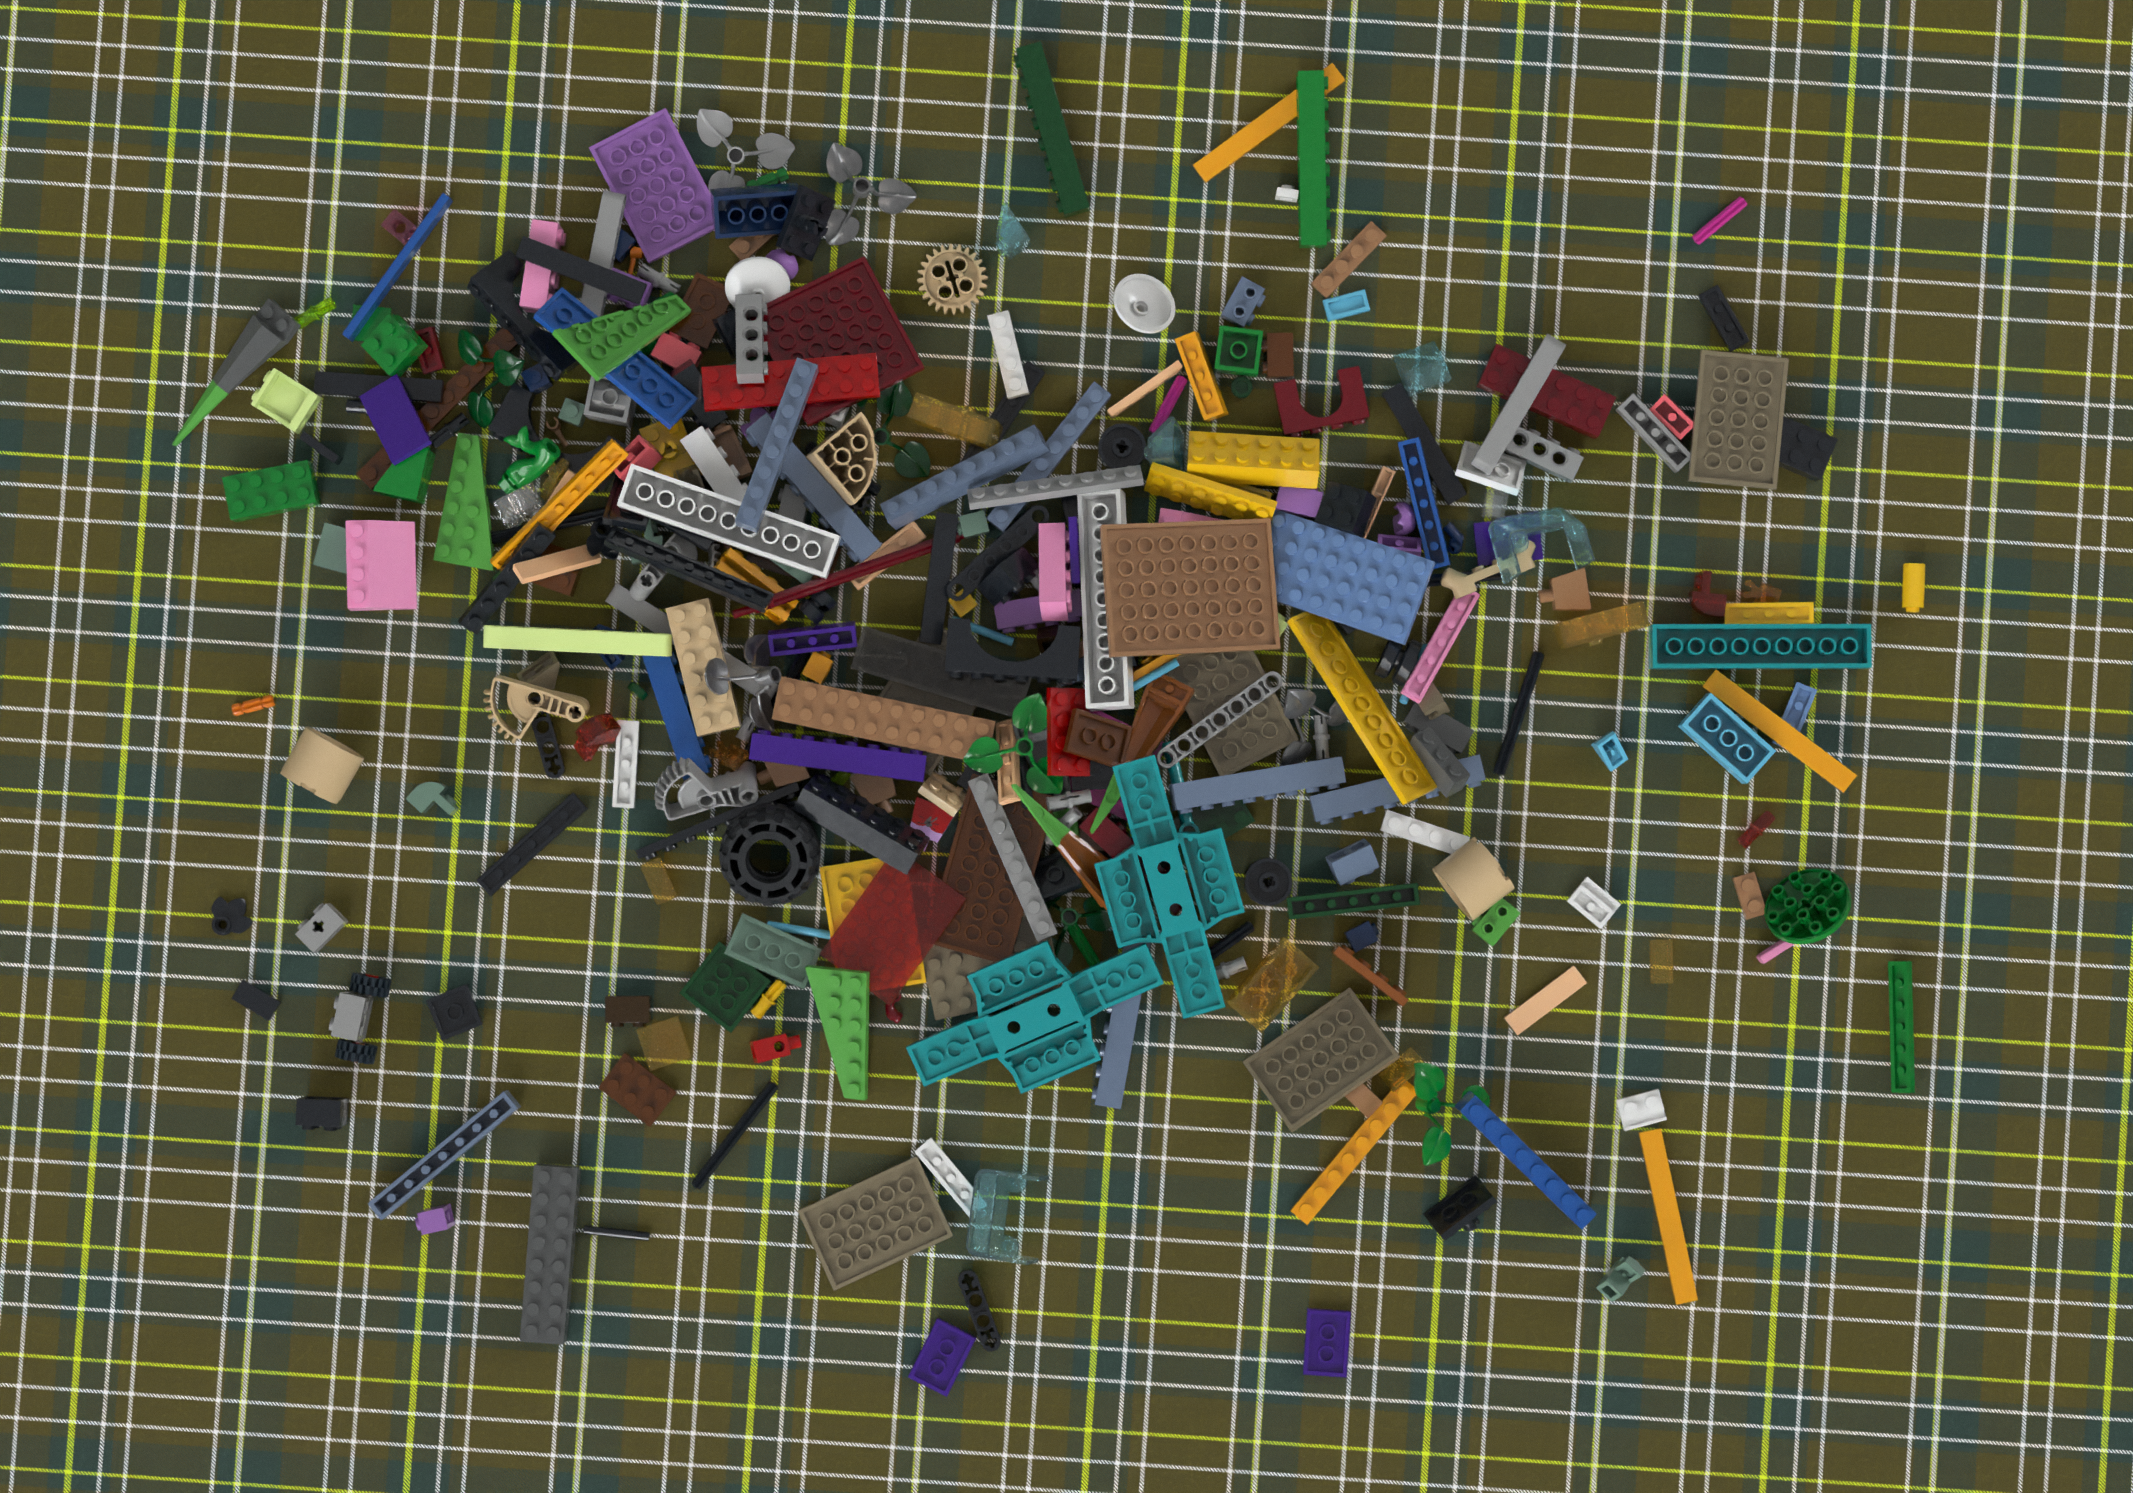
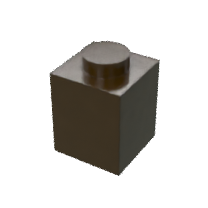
M1059 624L1038 628L1036 640L1040 655L1055 640Z

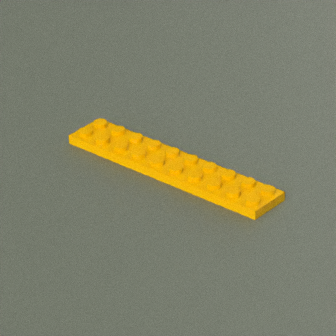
M1303 612L1290 618L1287 621L1288 625L1402 805L1437 788L1436 783L1332 620L1308 612Z

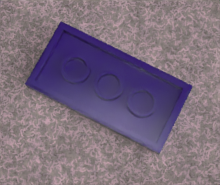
M397 374L359 396L394 466L432 444Z

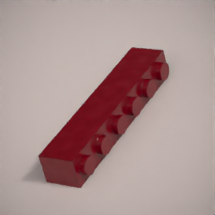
M1094 807L1080 822L1078 827L1114 858L1117 854L1134 844L1133 839L1125 834L1128 830L1120 822L1114 824L1109 819L1112 816L1110 813L1107 814L1096 831L1091 834L1090 829L1099 810L1097 807ZM1138 855L1147 890L1151 893L1142 857ZM1158 864L1157 869L1160 873L1166 874L1169 872V867L1165 866L1162 868ZM1174 903L1170 906L1169 910L1176 915L1182 909V906Z

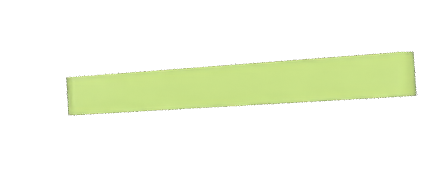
M484 625L483 647L672 656V634Z

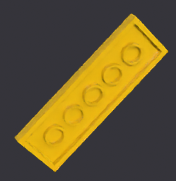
M1155 462L1151 464L1144 491L1152 495L1163 496L1173 502H1182L1195 509H1204L1214 515L1226 516L1233 520L1271 518L1272 520L1278 502Z

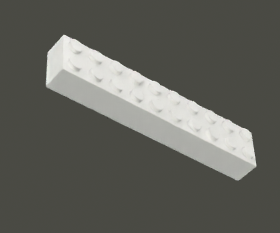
M634 464L630 465L617 502V506L825 579L828 577L841 540L839 535L767 510L757 533L736 526L735 523L741 501Z
M1121 489L1077 495L1086 709L1091 712L1134 709L1132 657L1109 658L1100 538L1101 525L1127 524L1126 494Z

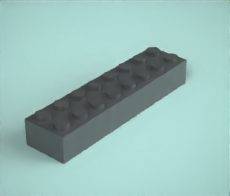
M544 1163L534 1165L520 1341L562 1345L567 1342L581 1166Z

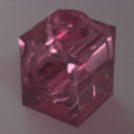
M393 209L381 224L385 230L404 245L417 229L412 222L396 209ZM401 223H405V231L402 233H397V226Z

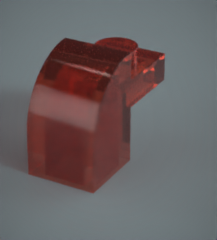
M1703 570L1695 577L1694 586L1698 590L1697 592L1691 591L1688 593L1689 602L1692 608L1703 616L1725 617L1727 595L1710 593L1712 571Z
M611 713L593 716L583 722L575 731L578 739L574 748L584 762L592 761L599 746L614 743L621 727Z

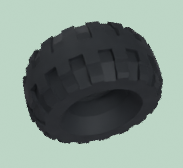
M768 803L758 804L755 807L747 808L740 812L726 828L719 850L721 872L724 879L729 883L730 888L736 894L738 893L743 896L746 901L753 904L754 902L761 903L763 906H773V904L780 903L783 905L792 902L793 899L804 894L814 881L821 860L820 841L811 822H808L804 815L796 810L794 811L788 808L787 805L779 803L777 805ZM762 839L777 840L783 843L789 850L790 863L787 868L777 873L762 872L749 859L751 846Z

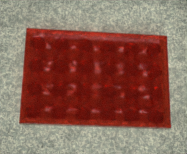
M917 862L907 875L884 863L820 955L837 968L869 971V991L891 1006L967 898Z

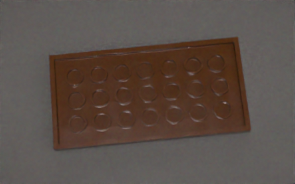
M972 774L970 780L979 777V775ZM991 779L998 794V781ZM968 786L925 942L997 962L1013 955L1024 910L971 788ZM1032 790L1033 799L1048 811L1046 797L1053 796ZM1021 801L1003 805L1031 872L1035 876L1046 833L1031 812L1022 808Z

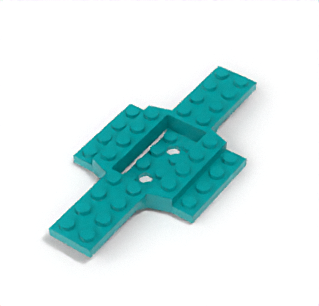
M1155 754L1114 765L1112 768L1134 844L1117 854L1114 858L1096 862L1094 865L1117 947L1121 948L1139 942L1162 943L1183 1019L1224 1008L1226 1006L1205 931L1222 919L1244 913L1245 910L1222 828L1202 833L1176 831ZM1179 844L1181 847V851L1183 854V858L1185 861V865L1187 868L1188 876L1190 879V883L1192 886L1201 921L1198 920L1189 885L1187 882L1180 853L1178 850ZM1138 855L1142 857L1162 928L1161 933L1158 930ZM1162 861L1170 864V870L1166 874L1160 873L1157 869L1158 864ZM1174 903L1182 906V912L1178 916H1173L1169 911L1170 906Z
M1045 940L967 974V978L976 995L978 1015L906 1046V1049L924 1087L983 1061L997 1058L1013 1075L1022 1094L1101 1060L1100 1053L1092 1038L1091 1017L1106 1008L1164 984V981L1146 943L1072 974L1055 957L1048 940ZM1063 982L1062 986L993 1016L987 1015ZM1057 1004L1060 1007V1013L1056 1016L1050 1015L1047 1010L1048 1006ZM1011 1021H1016L1020 1024V1030L1012 1033L1008 1030L1007 1025Z

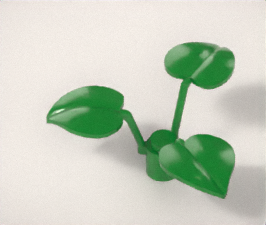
M1033 694L1019 702L1013 711V725L1016 728L1024 729V737L1018 739L1014 747L999 751L1000 746L995 739L981 737L972 743L963 760L966 765L977 772L993 773L998 771L1003 765L1000 755L1014 751L1020 756L1028 755L1034 766L1026 774L1028 786L1038 793L1060 794L1063 787V777L1048 776L1047 757H1042L1036 763L1031 753L1033 743L1028 739V730L1032 733H1039L1047 727V707L1040 694Z
M1419 1062L1414 1063V1089L1417 1095L1415 1105L1419 1111L1425 1112L1424 1116L1428 1117L1437 1126H1431L1423 1138V1165L1428 1166L1446 1158L1452 1144L1449 1133L1442 1132L1443 1126L1431 1114L1438 1112L1441 1106L1454 1107L1456 1103L1441 1102L1437 1098V1092L1442 1090L1445 1085L1443 1071L1436 1065ZM1478 1085L1466 1087L1461 1098L1468 1091H1471L1489 1108V1095L1483 1087ZM1462 1114V1118H1463L1464 1120H1466V1121H1469V1120Z

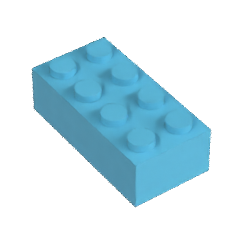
M1712 693L1705 694L1678 724V727L1741 784H1747L1776 752L1775 749Z

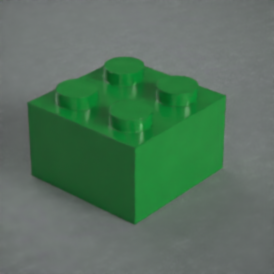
M388 314L361 344L389 376L397 374L398 377H401L428 347L400 315Z
M1220 325L1213 372L1257 377L1263 331Z

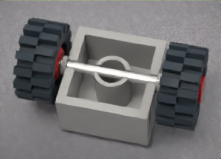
M352 973L350 991L341 992L339 996H336L334 1001V1009H336L335 1018L332 1017L329 1024V1030L332 1031L331 1036L343 1038L338 1039L335 1057L352 1062L374 1064L378 1046L365 1043L363 1039L366 1037L374 996L387 998L392 980L371 974Z

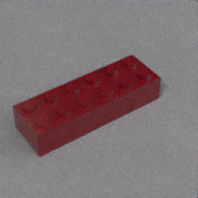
M1496 344L1476 387L1508 400L1531 359ZM1552 369L1530 406L1529 411L1595 440L1601 433L1616 397Z

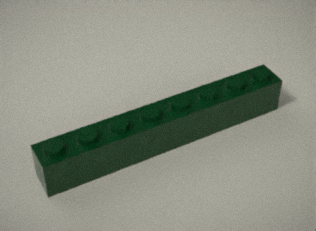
M1041 41L1018 47L1013 59L1016 69L1020 68L1023 75L1019 76L1022 89L1026 88L1028 92V97H1025L1028 110L1033 109L1035 117L1031 118L1034 130H1039L1041 136L1037 140L1040 151L1045 150L1047 158L1043 159L1046 171H1051L1053 179L1049 180L1052 191L1058 194L1059 200L1056 201L1058 212H1063L1064 218L1090 210Z

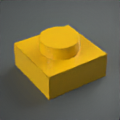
M963 589L959 591L957 594H955V596L961 595L963 593ZM970 594L961 601H955L951 598L948 600L960 618L978 606Z

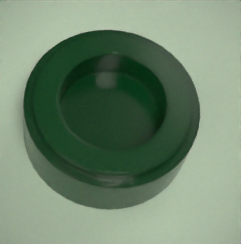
M1244 376L1235 378L1231 383V393L1239 399L1248 397L1252 392L1251 381Z
M631 682L626 687L641 701H644L648 696V693L635 682Z

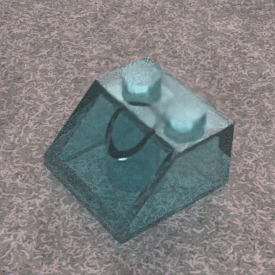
M1005 202L1001 207L996 233L997 242L995 244L999 254L1002 257L1006 256L1010 260L1030 247V238Z
M1434 341L1393 356L1409 397L1445 384L1452 379L1446 362Z
M1169 417L1148 438L1147 446L1144 448V456L1149 461L1150 467L1152 462L1183 471L1184 432L1175 417Z

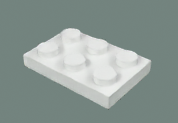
M1465 440L1455 475L1517 496L1527 461L1503 453L1491 474L1488 475L1471 465L1480 445Z

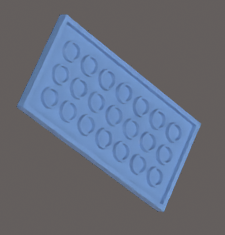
M1275 509L1271 520L1277 602L1406 645L1435 562Z

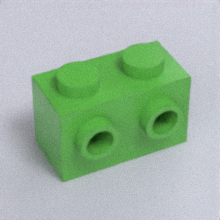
M1502 898L1486 910L1483 915L1471 922L1473 927L1470 930L1493 947L1520 915V912Z

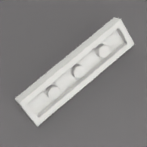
M1006 310L987 315L1008 400L1028 395L1029 390L1009 311Z
M617 720L612 807L635 808L640 721Z
M1386 810L1380 831L1449 854L1455 852L1470 839L1468 836L1390 810Z
M932 1137L914 1151L970 1219L987 1205L986 1201Z

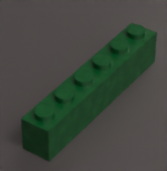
M1418 883L1287 897L1285 899L1289 920L1420 905Z

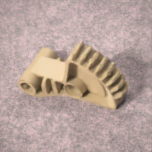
M502 675L494 677L491 689H485L483 692L486 695H490V697L483 699L485 703L491 704L485 707V711L492 710L493 712L488 715V719L495 717L496 721L492 723V726L495 727L499 724L501 727L497 732L502 733L505 730L507 732L504 736L505 739L512 735V743H515L517 739H521L540 711L567 718L571 722H579L590 709L589 702L583 697L550 690ZM497 681L509 684L507 691L508 706L517 719L526 723L521 733L511 728L498 711L495 700ZM530 693H539L541 697L540 702H533L530 698ZM575 706L579 707L580 713L576 712Z

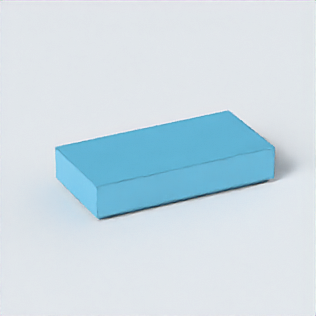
M1365 289L1322 301L1328 322L1370 311Z

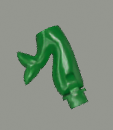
M527 425L519 430L518 435L505 437L503 439L505 442L516 448H521L523 451L535 455V457L522 458L513 462L506 469V472L502 474V479L498 481V485L508 495L513 491H519L539 478L551 467L561 454L559 447L549 438L535 442L529 440Z

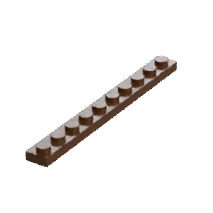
M502 327L483 346V354L481 356L493 358L495 352L500 349L511 352L518 343L513 335ZM478 360V363L474 366L466 363L444 385L442 403L427 402L417 412L427 434L494 369L493 362H480ZM384 446L356 473L371 490L374 489L375 485L392 464Z

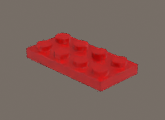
M1047 688L1048 776H1090L1089 759L1063 751L1072 709L1078 708L1089 712L1086 709L1085 689Z

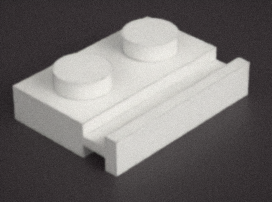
M1585 877L1583 882L1567 899L1570 905L1599 929H1602L1621 905L1588 877Z
M1659 1089L1615 1100L1624 1131L1667 1120Z

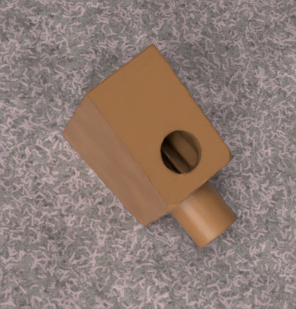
M1585 568L1549 580L1550 589L1538 590L1539 602L1552 601L1553 610L1588 611L1591 609Z
M764 762L767 769L757 773L761 786L773 780L776 788L811 778L807 767Z
M863 774L850 776L859 794L866 798L869 803L877 804L878 807L885 809L887 813L894 811L889 801L890 798L897 796L893 778Z

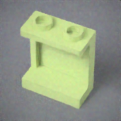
M273 368L272 371L269 370L264 376V384L261 389H257L252 395L251 400L253 401L251 405L295 433L300 434L322 400V397Z

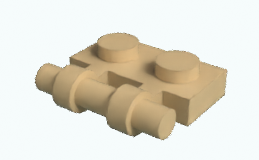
M935 772L931 774L918 790V793L952 817L960 810L966 797L961 787H955L947 781L944 775L940 776Z

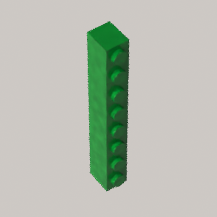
M1324 70L1298 71L1296 73L1299 248H1325L1327 242L1331 240V231L1327 229V220H1330V207H1326V199L1330 198V186L1326 185V177H1329L1330 166L1326 164V155H1329V142H1325V133H1329V121L1325 120V111H1328L1329 102L1324 94V90H1328V76H1324Z

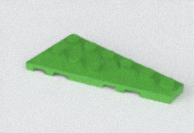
M676 294L655 300L652 304L635 306L628 311L621 310L593 318L590 322L573 324L566 329L559 328L554 330L552 335L598 382L688 316L691 309Z
M458 432L433 560L497 572L496 567L490 562L494 553V545L491 541L490 531L492 527L489 500L486 496L485 485H487L483 469L482 437Z
M807 965L805 969L843 1096L848 1099L866 1100L868 1098L870 972Z

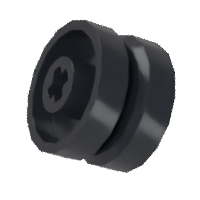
M1126 423L1115 424L1107 428L1101 435L1098 443L1099 458L1107 469L1141 465L1146 453V441L1142 433L1136 427ZM1119 446H1124L1126 448V450H1124V453H1119Z
M1411 639L1402 650L1403 644L1388 640L1374 675L1384 679L1388 677L1392 668H1394L1391 677L1392 683L1402 687L1417 662V656L1422 643Z
M1263 858L1256 860L1248 867L1244 874L1243 884L1245 892L1251 900L1260 905L1272 906L1281 903L1288 897L1292 889L1293 880L1290 870L1284 863L1277 859ZM1270 878L1272 881L1271 885L1265 886V883H1263L1264 879Z

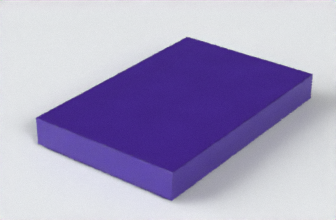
M1538 516L1473 523L1477 566L1493 565L1491 561L1503 556L1505 560L1509 559L1517 540L1520 538L1534 542L1536 548L1532 555L1533 561L1543 560Z
M1068 517L1071 583L1073 585H1081L1078 518Z
M1307 1308L1303 1375L1347 1378L1351 1311Z
M937 1317L908 1378L947 1397L976 1337Z

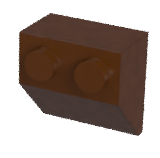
M549 544L541 556L567 549ZM583 568L532 581L531 583L574 597Z

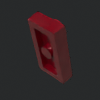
M430 326L415 331L428 345L426 350L419 356L423 374L428 375L446 369L435 327Z

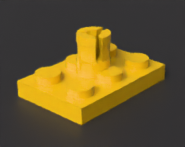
M682 418L670 430L661 422H656L639 429L641 436L649 441L663 456L653 467L655 472L679 480L676 471L695 464L680 442L681 439L688 435Z

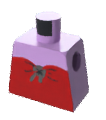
M917 797L910 826L923 831L926 836L930 837L929 840L938 843L954 817L934 803Z

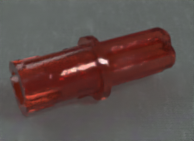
M1765 811L1753 824H1749L1750 827L1736 839L1737 842L1747 849L1759 836L1762 837V833L1775 821L1774 815L1769 811Z

